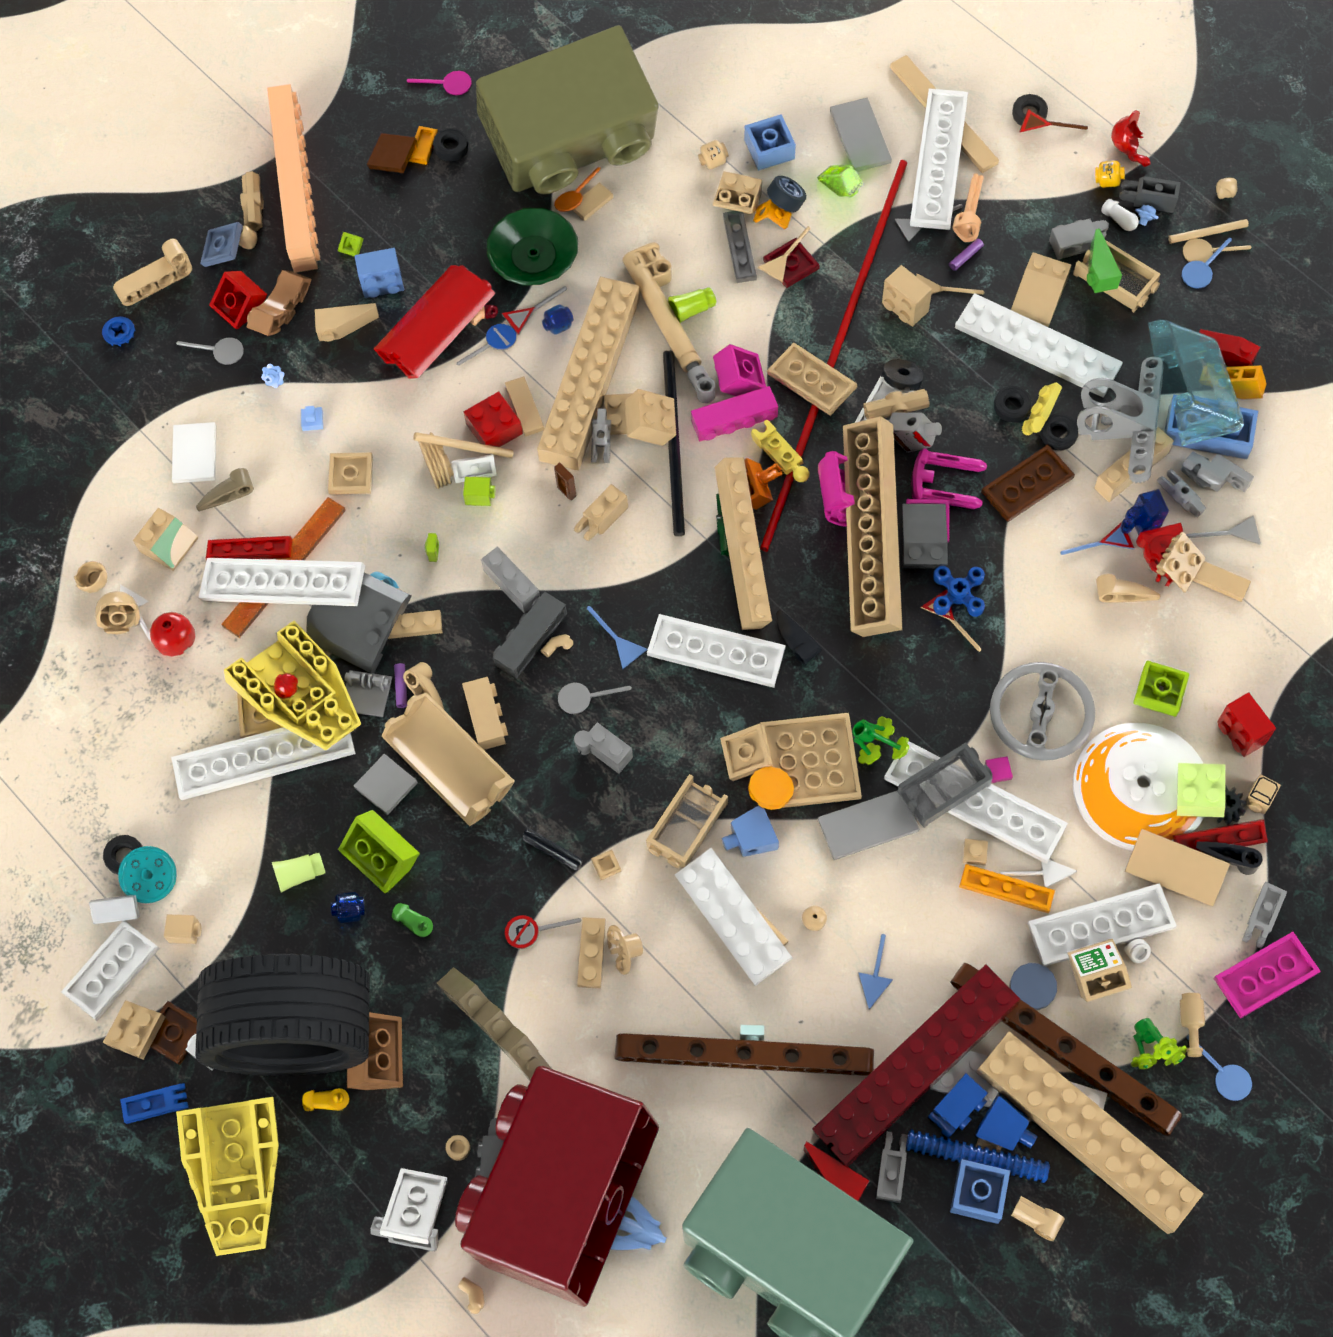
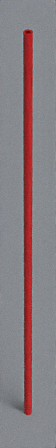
M900 160L827 361V364L834 368L908 164L905 160ZM813 404L795 450L801 458L819 408ZM793 471L785 477L760 546L762 551L767 552L794 480Z

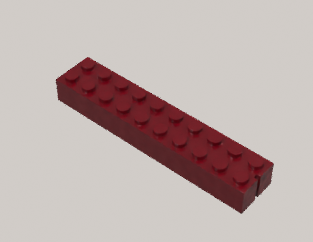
M985 964L812 1128L814 1134L827 1148L833 1144L831 1152L842 1164L848 1167L1019 1004L1020 998Z

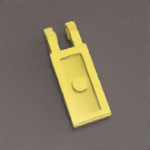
M1057 382L1045 385L1040 390L1039 398L1031 409L1032 413L1029 419L1023 423L1022 431L1024 435H1031L1033 432L1038 433L1042 430L1062 389V386Z

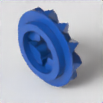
M114 317L105 323L102 335L105 341L112 346L119 345L121 347V344L125 342L129 344V340L134 338V331L136 330L130 319ZM122 329L123 334L119 333L117 336L115 331H120Z

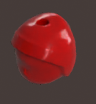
M279 674L274 682L275 694L281 699L292 697L297 692L298 679L292 674Z

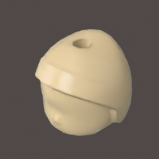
M1234 178L1220 179L1216 184L1218 198H1233L1237 193V180Z
M243 225L239 246L245 249H252L257 243V234L248 226Z
M810 906L804 910L802 921L809 930L819 931L825 926L827 916L821 907Z

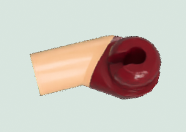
M485 305L470 323L476 326L482 319L496 317L498 308L495 305Z

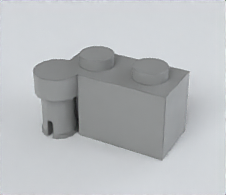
M598 722L589 732L582 730L574 736L575 746L579 753L581 751L582 755H587L591 752L618 774L633 758L632 748Z

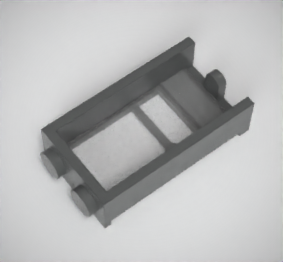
M964 743L900 783L897 792L922 827L925 828L929 823L984 788H988L991 785L993 774L987 765L983 766L980 762L977 751L973 747L970 748L967 743Z

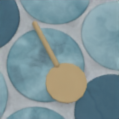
M1195 238L1185 243L1183 255L1188 262L1202 261L1205 263L1213 255V252H1216L1219 248H1212L1207 241ZM1251 246L1225 247L1222 251L1251 249Z

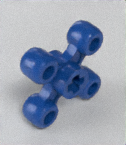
M938 566L934 570L933 579L937 584L944 585L948 592L945 596H939L935 599L933 604L934 612L937 615L943 616L950 611L952 604H964L971 616L978 617L982 615L985 603L981 598L974 597L970 589L983 583L985 577L983 569L973 567L968 571L966 578L955 579L952 577L948 567Z

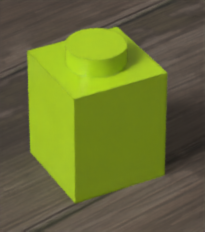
M465 477L463 492L465 505L491 506V498H495L496 493L495 486H492L491 478Z

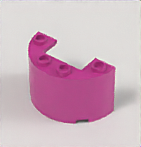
M830 451L825 454V457L818 464L825 517L835 525L847 527L846 508L855 504L853 495L845 492V470L840 469L839 464L848 461L847 456L836 451Z

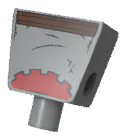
M895 412L892 413L889 421L893 424L894 439L906 452L930 448L934 443L936 435H940L942 432L941 424L939 422L932 423L923 413Z

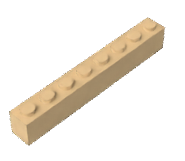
M744 457L723 458L714 468L742 630L762 629L772 621Z

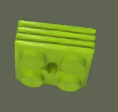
M1146 661L1133 703L1176 717L1180 711L1189 673ZM1159 686L1163 687V691L1159 690Z

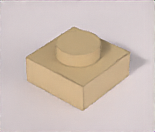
M965 839L963 863L986 866L988 841Z

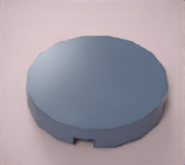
M1027 963L1020 966L1013 973L1010 980V989L1022 1001L1035 1010L1046 1008L1054 1000L1057 993V981L1054 974L1047 967L1038 963Z

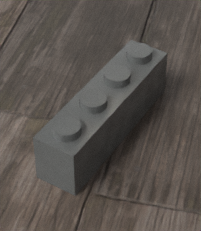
M544 592L541 597L538 596L534 600L530 611L521 616L519 625L515 630H510L502 646L499 645L493 653L495 666L517 679L567 615L566 604L547 592Z

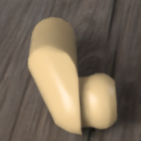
M566 634L552 637L541 649V652L546 657H549L557 647L563 646L564 649H570L573 646V640Z
M463 1277L458 1288L469 1296V1312L478 1314L485 1304L483 1290L466 1277Z

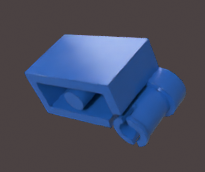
M965 1074L927 1118L931 1119L942 1129L941 1133L949 1138L958 1127L963 1130L972 1120L969 1114L974 1109L979 1112L987 1103L984 1097L988 1092L968 1074Z

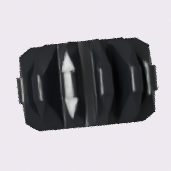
M1225 785L1224 817H1218L1217 823H1221L1224 820L1226 825H1230L1232 821L1238 822L1240 816L1245 814L1244 807L1247 805V801L1241 800L1243 793L1236 794L1235 787L1229 791Z

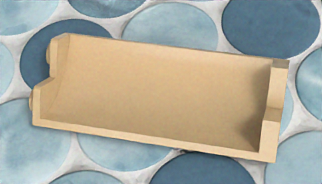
M427 692L418 696L414 695L408 700V706L403 715L396 718L392 717L385 723L382 737L471 826L491 811L490 807L496 801L500 802L515 781Z

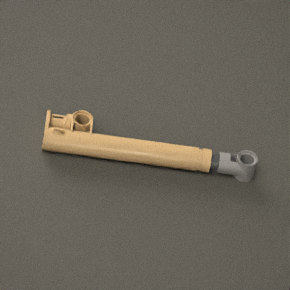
M656 242L628 252L622 259L635 285L639 286L640 294L684 372H688L687 376L697 392V399L702 403H710L715 398V382L708 376L706 370L701 365V359L660 288L670 283L672 279L671 263L661 256L659 252L660 247Z

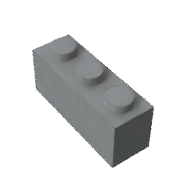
M497 546L481 559L483 570L523 613H526L532 608L534 600L540 596L539 589Z

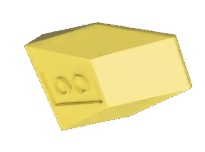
M292 621L277 632L278 641L247 663L241 657L225 668V681L266 718L327 750L360 726L361 722L336 664L295 621ZM279 674H292L298 679L297 692L290 698L281 699L274 692L275 679Z

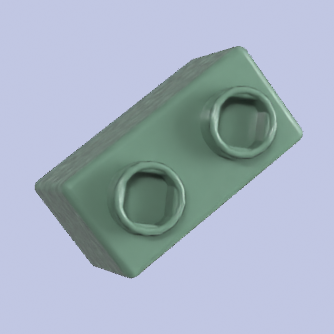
M750 1128L744 1130L682 1224L684 1241L693 1248L684 1262V1267L706 1286L728 1299H733L741 1285L744 1284L777 1308L767 1324L780 1337H855L914 1242L906 1233Z

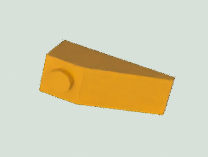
M1261 365L1199 368L1195 385L1239 399L1263 398L1266 380Z

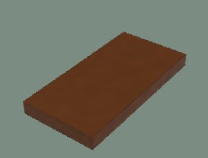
M1046 445L983 487L981 493L1003 518L1009 522L1072 480L1075 474L1052 448Z

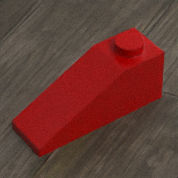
M1200 329L1190 344L1194 349L1229 367L1251 366L1260 350V346L1243 337Z
M806 1141L803 1150L817 1173L859 1201L869 1184V1180Z

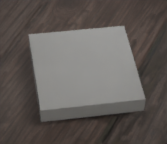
M383 754L358 780L354 788L388 815L418 782L392 759Z

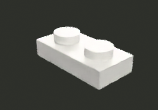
M493 454L452 461L455 483L465 482V477L497 476Z

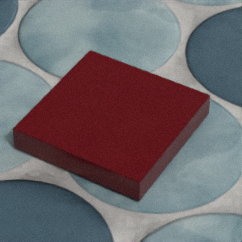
M797 238L765 255L763 261L767 263L783 256ZM801 242L798 243L787 257L782 283L786 289L817 271L820 267Z

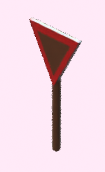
M1028 108L1019 132L1049 125L1087 130L1088 126L1048 121Z

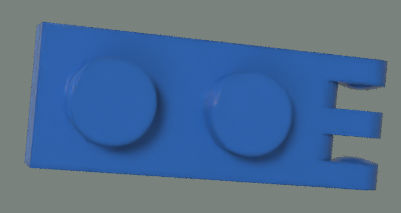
M177 1084L120 1099L124 1123L129 1124L188 1108V1102L178 1103V1101L186 1099L187 1094L176 1093L185 1090V1084Z

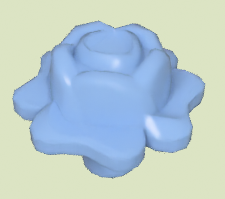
M1143 205L1141 208L1135 209L1140 217L1138 224L1146 226L1148 221L1159 218L1155 214L1156 209L1152 206Z
M268 364L267 367L262 368L263 374L261 378L267 386L277 388L284 383V372L281 371L279 366Z

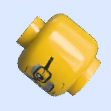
M1118 161L1101 162L1099 167L1095 168L1096 183H1099L1102 188L1119 186L1121 179H1125V168L1120 167Z

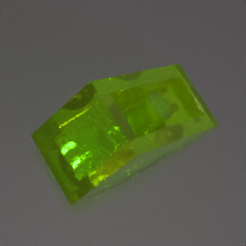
M853 164L831 165L817 177L821 183L839 197H852L864 185Z

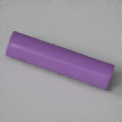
M977 238L949 262L950 268L956 271L984 246L982 240Z
M399 663L394 665L396 706L398 708L407 707V689L403 678L405 664Z

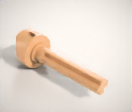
M977 173L973 174L965 210L956 215L953 223L954 232L963 242L976 240L980 231L981 220L975 213L984 177Z

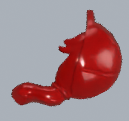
M1134 110L1130 116H1125L1115 123L1111 138L1114 146L1120 152L1125 153L1129 160L1147 167L1151 163L1150 159L1147 156L1137 154L1136 151L1139 146L1138 138H1143L1141 136L1143 132L1137 126L1140 112Z

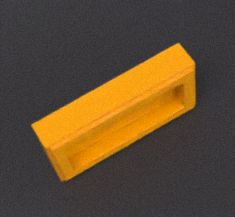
M418 127L415 135L417 144L410 157V162L428 164L433 150V140L438 133V129Z

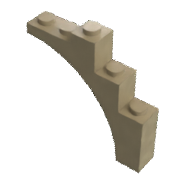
M453 967L437 982V985L447 997L497 1044L529 1081L537 1067L545 1066L551 1068L530 1039L516 1028L501 1009L490 1002L478 986Z

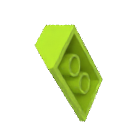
M373 810L355 817L338 848L349 861L384 893L391 890L411 870L420 854Z

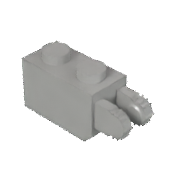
M1086 219L1052 228L1049 241L1057 259L1090 250L1095 230L1100 228L1105 238L1109 223L1106 220L1092 222L1091 219Z

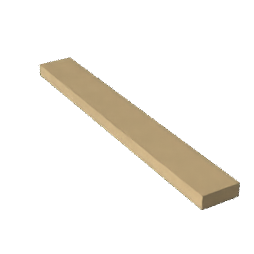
M907 55L890 64L891 70L926 108L929 89L936 88ZM964 121L961 150L984 173L998 165L999 159Z

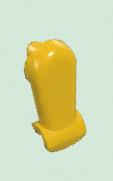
M340 1088L322 1092L310 1090L304 1093L302 1098V1106L305 1111H313L314 1109L338 1111L344 1109L349 1103L348 1093Z

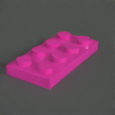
M1291 932L1216 975L1213 979L1241 1019L1309 980L1321 971L1294 932Z

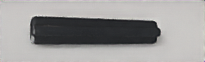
M529 828L524 831L522 839L576 871L582 866L583 860Z

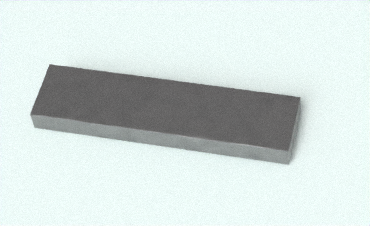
M740 211L723 213V220L736 282L757 280L744 214Z

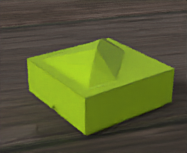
M343 232L337 251L355 257V255H359L364 238Z
M428 533V538L425 542V552L429 562L438 561L439 540L436 533Z

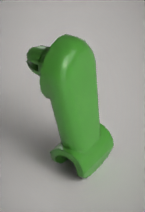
M398 903L394 907L392 918L397 922L401 921L416 936L426 937L432 932L433 923L428 917L409 909L407 904Z

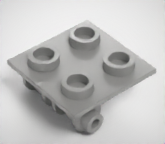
M351 670L349 673L346 672V689L357 714L383 717L392 676Z

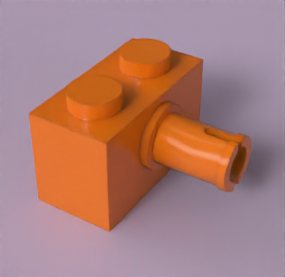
M746 458L744 462L752 508L757 510L773 500L768 483L781 476L782 471H780L781 468L776 463L763 471L760 463Z

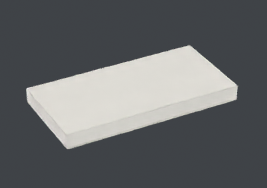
M122 921L61 993L98 1021L159 950V947L126 921Z

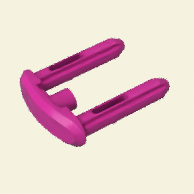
M927 448L920 450L911 476L913 499L949 500V505L969 509H977L982 506V500L975 496L926 489L922 487V483H933L934 471L924 469L925 464L981 472L987 469L985 462L980 459L931 452Z

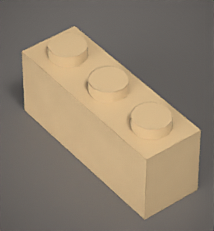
M488 677L462 683L478 745L485 750L506 744L504 736L508 735L505 722L500 723L499 716H503L500 703L495 704L493 698L497 696L495 684H490Z

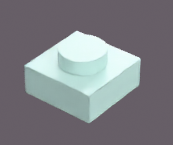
M741 1025L740 1040H764V1025Z

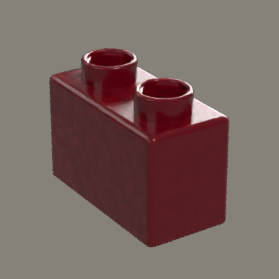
M545 1066L537 1067L528 1087L521 1084L515 1085L507 1093L501 1104L496 1120V1135L498 1139L504 1142L489 1177L480 1175L473 1178L466 1186L460 1198L455 1216V1226L459 1232L464 1234L460 1243L462 1250L488 1269L586 1307L591 1299L658 1134V1122L641 1101Z

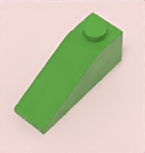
M1100 228L1095 230L1091 242L1087 274L1088 285L1092 287L1094 293L1117 289L1122 277Z

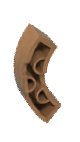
M282 270L270 296L260 306L252 308L249 312L247 328L267 336L280 332V326L283 323L288 324L296 313L294 308L299 302H303L312 279L292 271Z

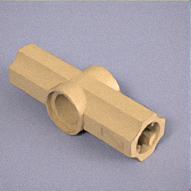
M251 171L246 172L242 176L243 193L240 194L242 210L244 211V225L253 231H258L262 227L264 202L260 187V176Z
M921 389L904 394L899 391L892 392L886 395L884 399L864 403L863 408L866 420L880 416L883 418L891 417L892 413L895 412L908 413L928 408L930 403L927 391Z

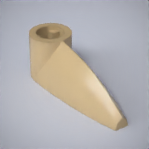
M1104 574L1096 579L1098 596L1101 602L1159 600L1161 597L1158 592L1144 585L1116 579L1115 575Z
M420 662L405 671L403 675L404 682L414 695L418 696L427 692L444 709L439 693L431 681L432 670L428 664Z

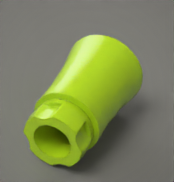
M707 287L682 295L668 297V302L681 323L696 314L707 311L708 308L716 306V297L712 289Z

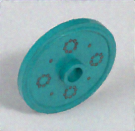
M143 846L129 852L123 858L118 870V881L122 891L127 896L136 895V900L140 903H154L165 898L172 891L177 877L176 866L170 855L164 850L153 846Z

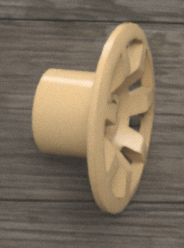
M611 925L607 931L608 948L612 947L611 943L616 945V948L610 950V954L618 953L619 956L615 961V966L621 974L626 975L630 972L631 958L643 954V945L637 933L624 936L616 925Z

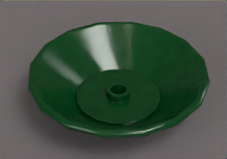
M523 208L507 214L494 225L487 239V257L493 269L504 279L520 285H542L558 279L571 268L578 254V236L572 224L559 213L545 208Z

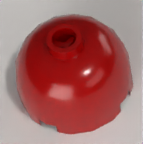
M168 612L163 613L154 620L150 628V638L155 648L161 654L171 657L178 656L193 645L195 629L189 619L181 613Z

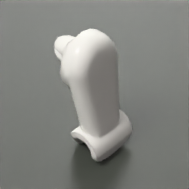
M1108 199L1103 204L1102 213L1111 216L1122 229L1133 231L1137 228L1139 221L1137 215L1118 205V201Z

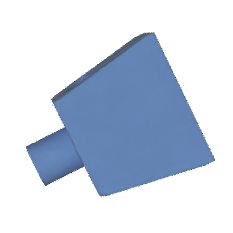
M759 805L731 822L733 834L721 838L726 851L739 847L743 857L775 851L779 848V841L767 813Z

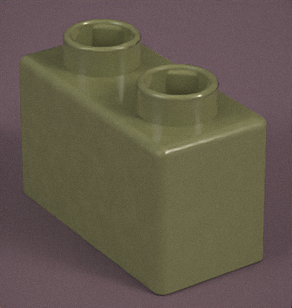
M620 25L483 76L476 81L477 114L506 177L515 192H520L533 186L535 191L540 194L557 192L570 185L579 174L578 169L604 158H607L611 165H624L643 156L652 145L651 140L655 134L659 105Z

